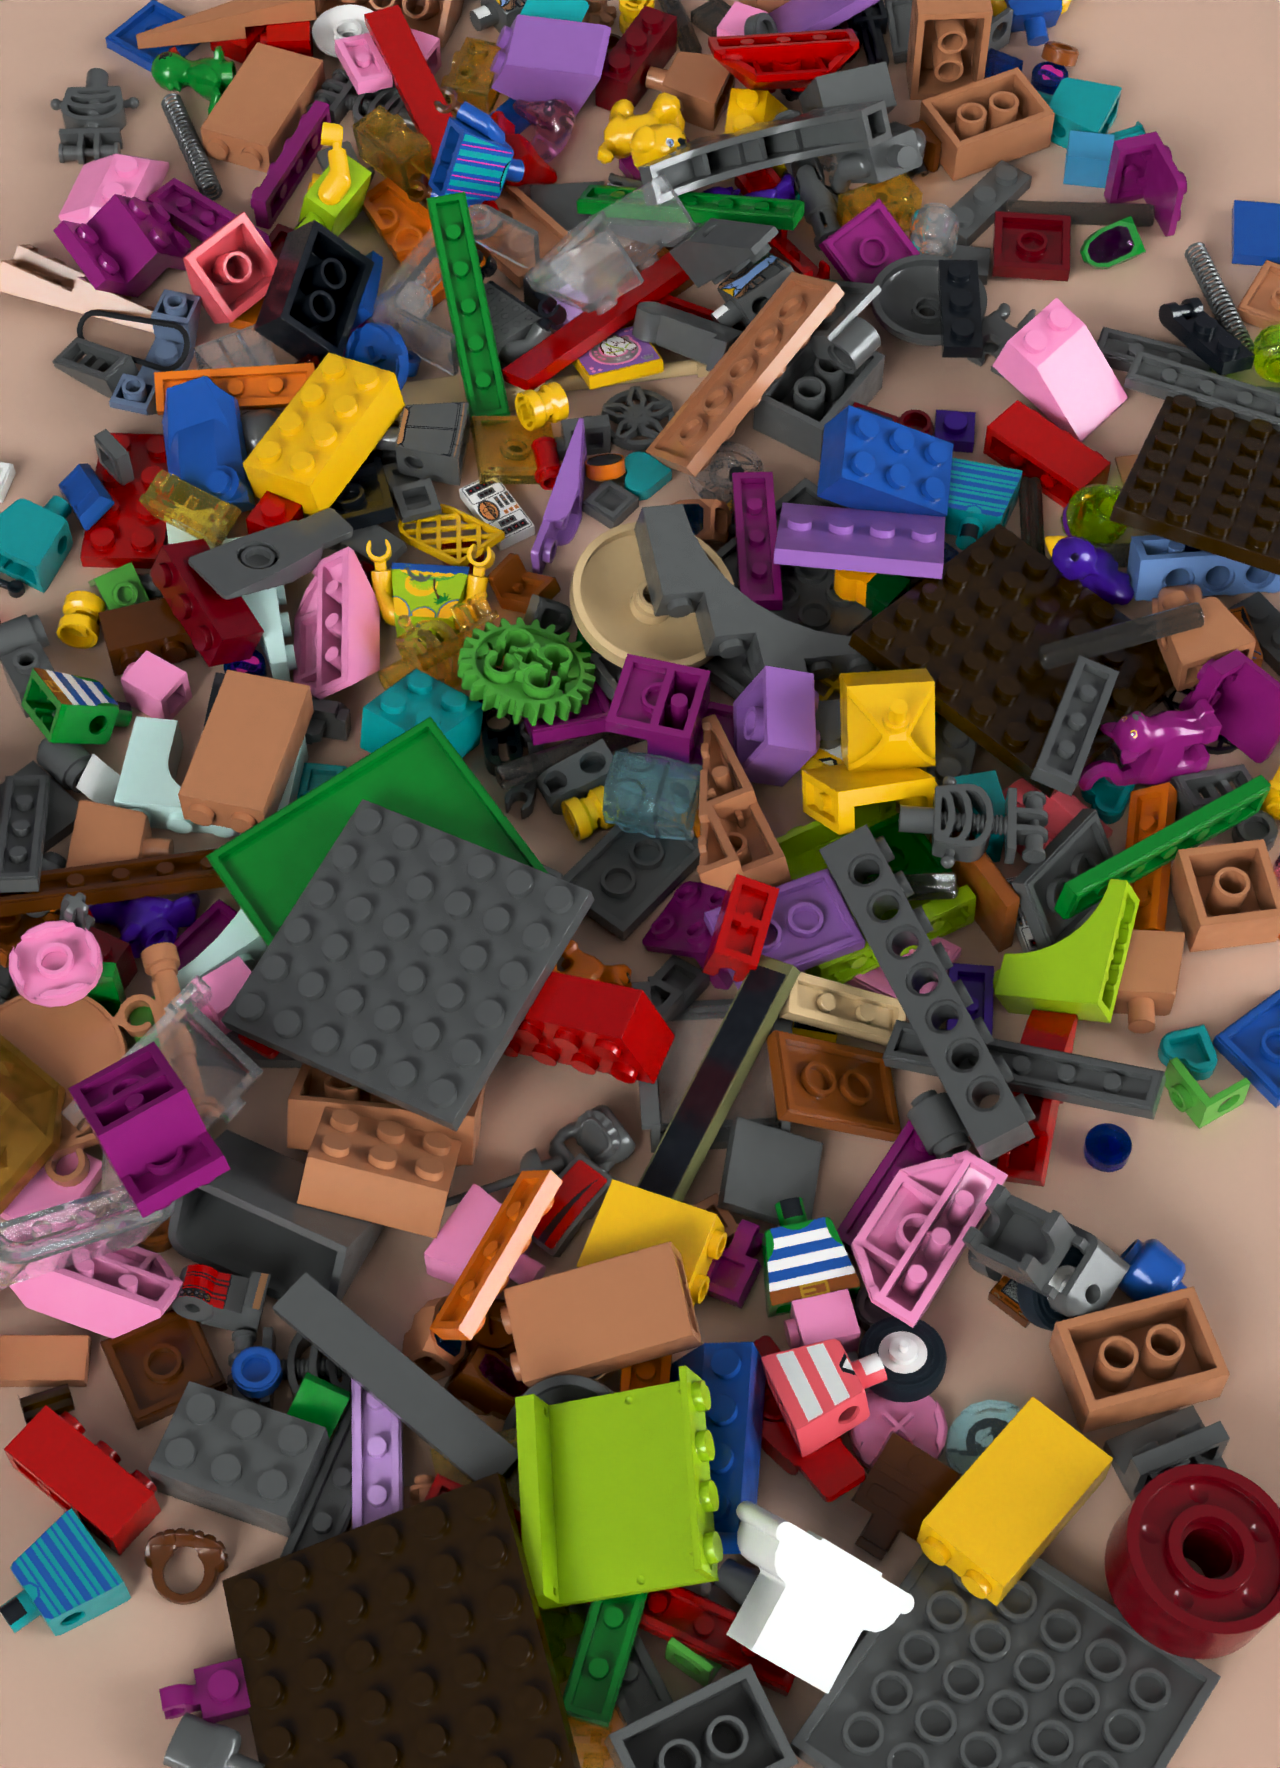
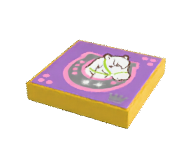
M633 326L617 330L572 364L589 389L593 390L662 373L664 371L663 358L650 342L635 338L632 335Z

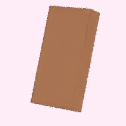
M0 1335V1387H58L67 1383L69 1387H87L92 1345L90 1336Z

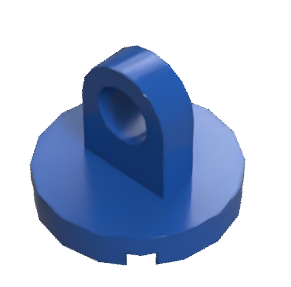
M382 322L367 323L363 327L357 328L352 332L345 348V358L394 372L401 391L407 377L417 375L421 363V358L416 353L407 350L402 336L392 326Z

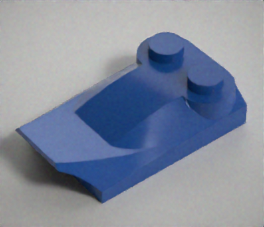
M201 376L167 388L162 425L170 488L166 494L168 509L174 515L214 509L216 521L254 509L256 506L254 493L242 464L247 458V451L238 400L215 385L207 376Z

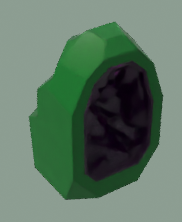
M1132 216L1097 230L1084 240L1080 249L1083 261L1095 269H1109L1146 253Z

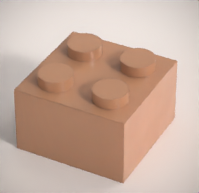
M1264 839L1178 849L1170 871V886L1190 952L1276 942L1280 934V889Z

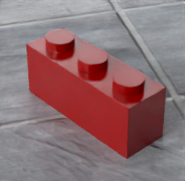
M1019 400L987 426L983 453L1003 467L1023 470L1022 480L1063 508H1066L1068 505L1067 510L1075 516L1106 489L1111 462L1105 459L1102 454L1093 451L1075 439L1069 432L1060 429L1042 417L1038 411L1029 408Z
M45 1405L4 1448V1451L13 1468L65 1511L72 1508L85 1528L120 1556L161 1512L154 1495L157 1487L139 1470L136 1469L130 1474L119 1465L121 1461L120 1456L104 1441L99 1440L95 1445L83 1435L86 1432L85 1428L70 1413L64 1411L59 1416Z

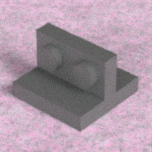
M1192 1405L1106 1440L1103 1449L1113 1458L1111 1464L1132 1502L1149 1481L1171 1468L1187 1464H1209L1228 1469L1222 1459V1454L1230 1437L1221 1421L1205 1427Z

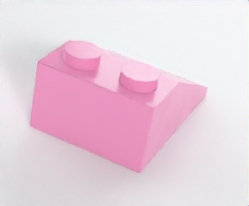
M1057 298L1007 341L992 365L1057 427L1069 432L1080 442H1083L1128 399L1127 394L1087 326Z

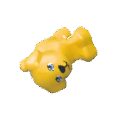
M666 92L661 93L654 100L652 108L647 113L634 115L635 107L631 101L627 99L617 101L612 106L609 114V123L604 129V142L598 148L597 159L602 164L610 163L614 157L616 159H623L632 155L634 166L639 170L638 167L677 151L678 146L687 143L686 135L683 132L685 129V119L680 112L678 98Z

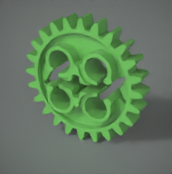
M521 617L517 618L516 625H511L505 618H501L499 627L488 621L485 624L484 631L475 628L473 629L472 638L466 637L464 639L463 648H460L457 663L459 666L457 677L462 678V690H471L470 701L483 699L481 710L498 709V719L503 718L506 714L513 715L514 724H518L521 718L524 717L528 718L532 726H536L538 718H543L547 724L553 725L555 715L567 721L570 711L579 714L582 704H588L596 679L594 676L595 664L589 663L591 658L590 652H581L583 644L581 641L569 643L570 633L555 634L554 624L543 629L540 628L538 619H535L530 626L525 625ZM503 656H505L502 672L495 670L496 666L502 665ZM551 670L558 672L557 676H552L550 686L548 687Z

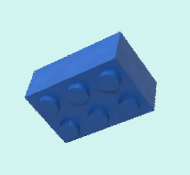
M848 405L824 425L817 497L851 509L945 517L948 513L953 443Z

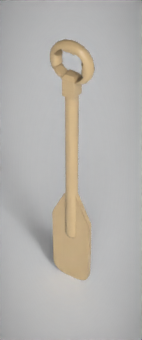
M693 359L663 363L664 371L662 373L613 385L697 375L698 378L706 377L709 371L706 370L707 365ZM580 374L552 377L542 384L557 382L565 392L589 389ZM461 375L405 382L401 391L405 406L466 402ZM504 382L509 411L511 412L515 410L516 395L526 390ZM540 385V386H539L538 388H536L534 391H535V392H536V391H539V388H540L542 385ZM402 412L394 421L398 426L400 425Z

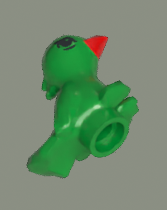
M173 46L167 52L157 55L151 66L152 76L161 88L168 91L181 92V89L190 86L196 93L210 102L208 115L237 73L234 62L226 61L221 46H216L213 58L206 57L194 61L183 57L177 48Z

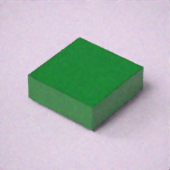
M306 1372L286 1414L326 1427L330 1439L350 1399L351 1392Z

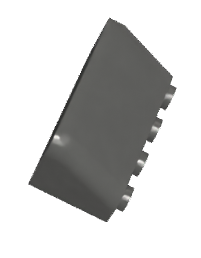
M226 1129L214 1141L225 1156L230 1170L219 1175L209 1184L200 1186L173 1201L168 1227V1237L173 1248L183 1257L198 1264L210 1266L218 1272L250 1278L252 1271L270 1274L267 1295L277 1300L307 1272L341 1301L385 1226L297 1204L305 1164Z

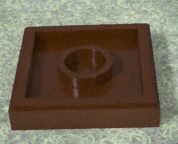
M174 1309L164 1313L161 1318L114 1339L108 1338L100 1342L137 1430L174 1414L189 1381L221 1392L228 1389L199 1322L180 1316Z

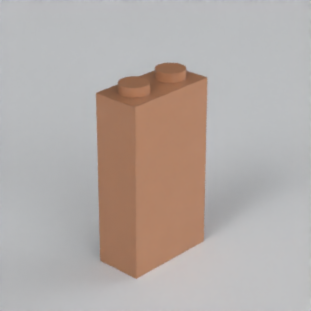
M257 42L200 127L203 147L207 156L267 173L270 164L276 162L282 153L286 139L291 138L295 133L301 116L307 113V107L314 103L315 93L322 89V84L326 80L323 60Z
M233 670L226 671L178 793L184 819L201 826L216 825L231 828L242 834L277 812L314 713L310 685Z
M671 1241L503 1289L506 1305L500 1307L501 1318L507 1334H513L516 1349L515 1352L510 1353L512 1370L516 1380L522 1381L529 1388L553 1376L578 1375L590 1378L702 1345L682 1256Z

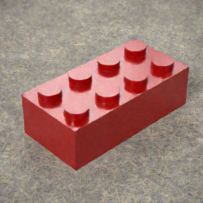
M552 971L503 1055L509 1057H518L519 1054L531 1056L548 1066H556L557 1062L571 1065L576 1070L588 1075H594L596 1071L607 1073L617 1080L628 1084H634L636 1080L654 1084L675 1035L643 990Z

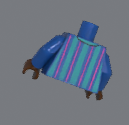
M444 86L440 91L451 97L452 104L443 105L435 100V108L444 114L453 111L457 114L456 118L449 117L430 179L422 173L413 174L409 182L420 185L423 190L418 191L410 188L407 195L411 201L421 202L426 197L431 198L465 192L468 209L482 204L484 201H495L500 197L505 181L518 183L522 180L525 169L524 163L520 159L513 158L514 150L505 141L504 131L487 113L467 101L463 104L457 101L456 91L452 87Z

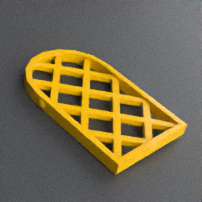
M440 504L442 513L445 514H438L402 523L401 519H399L398 531L404 542L451 566H466L470 563L467 555L462 557V554H467L469 548H462V542L477 541L476 559L487 551L488 546L492 548L505 539L504 531L445 504ZM456 519V525L441 526V521ZM436 521V527L421 528L422 522ZM416 523V529L403 530L405 524ZM476 529V535L461 536V530ZM456 531V537L441 538V532ZM436 533V539L421 540V534ZM456 543L457 548L442 550V544Z

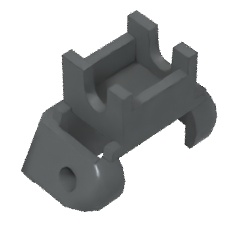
M997 1184L985 1203L991 1212L981 1230L970 1226L962 1239L969 1248V1265L976 1272L994 1281H999L1002 1275L1048 1297L1050 1308L1068 1318L1104 1310L1131 1265L1092 1233L1068 1223L1061 1213L1055 1210L1049 1213L1011 1195L1006 1187ZM1071 1246L1078 1248L1084 1256L1060 1293L1048 1283Z

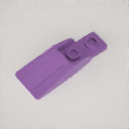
M579 418L549 498L543 521L531 549L530 556L533 573H543L546 562H553L557 546L566 545L573 540L582 520V502L586 475L585 461L587 460L584 418Z

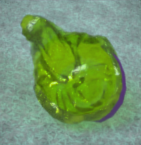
M1095 483L1076 491L1062 512L1060 520L1063 533L1067 537H1083L1095 547L1106 549L1112 546L1113 542L1118 540L1129 527L1110 521L1113 506L1122 488Z

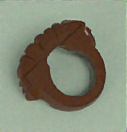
M178 1528L177 1530L167 1529L164 1533L161 1531L148 1540V1544L145 1547L146 1551H144V1562L152 1570L151 1576L156 1590L163 1598L175 1604H193L205 1598L214 1588L218 1574L224 1572L229 1566V1563L226 1561L228 1554L224 1553L226 1550L224 1544L221 1541H216V1537L211 1534L204 1535V1532L201 1530L195 1532L193 1529L186 1531L184 1528ZM182 1547L196 1549L198 1557L204 1566V1577L201 1584L194 1591L186 1594L172 1591L164 1579V1569L167 1562L174 1555L175 1550Z

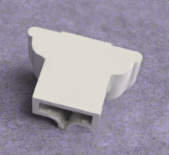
M743 1501L736 1509L737 1516L741 1520L737 1531V1545L741 1554L749 1562L759 1567L760 1573L726 1635L828 1694L863 1630L872 1632L885 1630L895 1622L900 1613L907 1614L911 1612L914 1607V1598L909 1593L882 1578L881 1572L809 1530L805 1532L753 1502Z

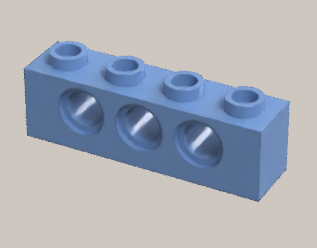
M1157 535L1131 536L1127 574L1131 578L1130 585L1134 591L1135 601H1152L1153 598H1158V593L1163 587L1197 584L1201 588L1203 596H1235L1242 593H1257L1258 591L1267 593L1280 591V575Z

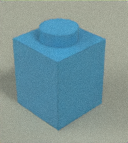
M1070 130L1063 184L1105 188L1115 135Z

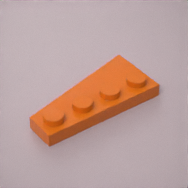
M387 177L367 192L363 211L429 310H431L446 297L429 213L419 202L411 201L407 192ZM484 256L482 262L480 263V267L486 264Z

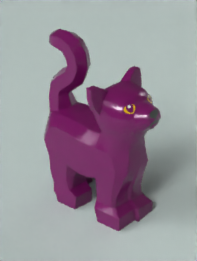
M1200 699L1188 710L1161 711L1150 717L1145 716L1142 712L1135 711L1122 716L1118 722H1109L1101 725L1100 730L1102 733L1113 738L1122 752L1120 757L1122 765H1127L1120 769L1116 763L1111 761L1099 760L1092 762L1082 770L1079 778L1080 789L1089 791L1094 783L1102 777H1105L1108 782L1116 786L1134 784L1155 786L1171 781L1174 776L1198 773L1205 770L1210 755L1204 744L1217 741L1222 728L1221 723L1214 714V709L1206 699Z

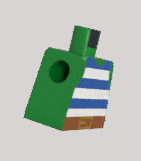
M32 668L21 706L49 742L105 745L110 741L114 726L124 728L129 726L132 719L130 703L115 701L99 681L40 668Z
M800 1197L789 1198L776 1203L775 1209L780 1227L764 1231L762 1238L765 1300L768 1318L790 1313L791 1302L794 1300L848 1289L851 1299H856L861 1288L860 1281L831 1218L822 1217L808 1220L803 1200Z

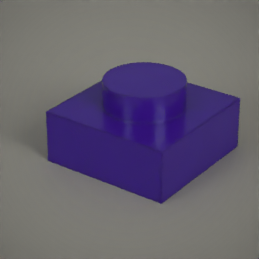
M936 410L934 437L953 443V452L973 453L976 412Z

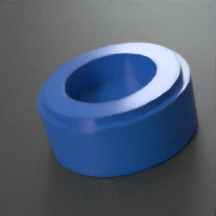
M252 1346L241 1351L234 1359L231 1369L236 1388L241 1394L249 1398H263L272 1394L279 1387L283 1374L278 1356L271 1349L263 1346Z

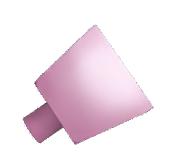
M476 1184L471 1186L439 1231L437 1239L434 1238L424 1252L428 1275L455 1285L502 1204ZM532 1241L528 1249L520 1255L511 1270L508 1284L511 1280L518 1284H523L543 1278L546 1266L528 1256L533 1247ZM502 1292L498 1294L495 1299L499 1298Z

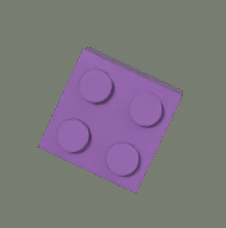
M765 666L733 702L734 752L750 782L783 787L817 753L820 746V732L816 729L815 713L819 705V694L814 690V673Z

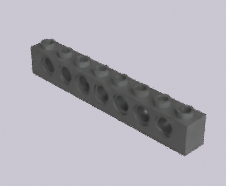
M866 824L819 849L982 1159L989 1162L1035 1138L1028 1122L1036 1117L1024 1094L1021 1093L1014 1097L1007 1083L1015 1078L1002 1054L993 1058L986 1045L993 1042L994 1039L982 1017L980 1016L972 1020L966 1007L974 1002L962 980L959 979L952 983L946 970L953 967V964L942 943L940 942L932 946L926 934L934 929L922 906L913 910L907 898L912 896L914 892L903 871L901 870L893 874L888 865V862L894 860L895 857L884 836L881 835L874 839ZM879 874L874 882L862 884L868 876ZM898 910L893 918L881 920L887 911ZM918 946L913 954L905 957L900 956L906 947ZM938 982L933 991L926 994L919 993L922 986L926 983ZM958 1019L956 1026L951 1030L939 1031L944 1021ZM971 1056L979 1057L978 1062L972 1068L959 1069L961 1062L965 1058ZM992 1094L1000 1096L994 1106L990 1108L979 1107L980 1102L986 1096Z

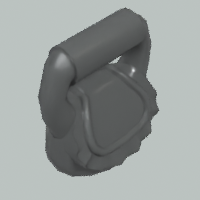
M599 1105L583 1113L576 1122L560 1129L550 1142L549 1155L551 1158L561 1155L564 1167L566 1168L575 1157L566 1147L564 1141L575 1137L577 1144L583 1148L590 1157V1160L609 1173L614 1164L624 1161L634 1152L636 1144L613 1112L606 1105Z

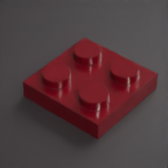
M995 211L992 277L1068 281L1070 273L1071 216Z

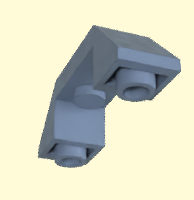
M164 289L151 315V319L175 322L185 328L190 340L189 354L185 362L174 371L188 370L195 352L202 304L201 296ZM153 325L155 340L145 360L161 366H171L182 355L184 349L183 336L175 328ZM142 365L137 376L123 373L109 401L110 407L144 415L157 414L154 372L161 371Z

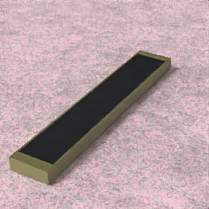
M761 954L757 969L755 971L751 969L746 978H744L637 1185L638 1188L683 1202L800 974V971L794 965Z

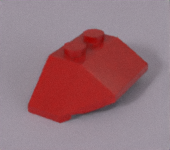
M850 28L708 37V46L713 57L747 89L764 90L774 93L776 89L790 88L795 92H803L815 77L837 72L859 49V39L854 30Z

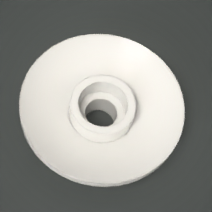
M352 4L340 5L326 10L315 20L312 27V37L315 45L323 53L338 58L335 53L334 40L369 33L365 24L364 14L374 11L364 6Z

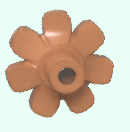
M585 0L590 6L582 22L602 24L608 27L614 24V19L617 17L616 8L614 6H607V0Z

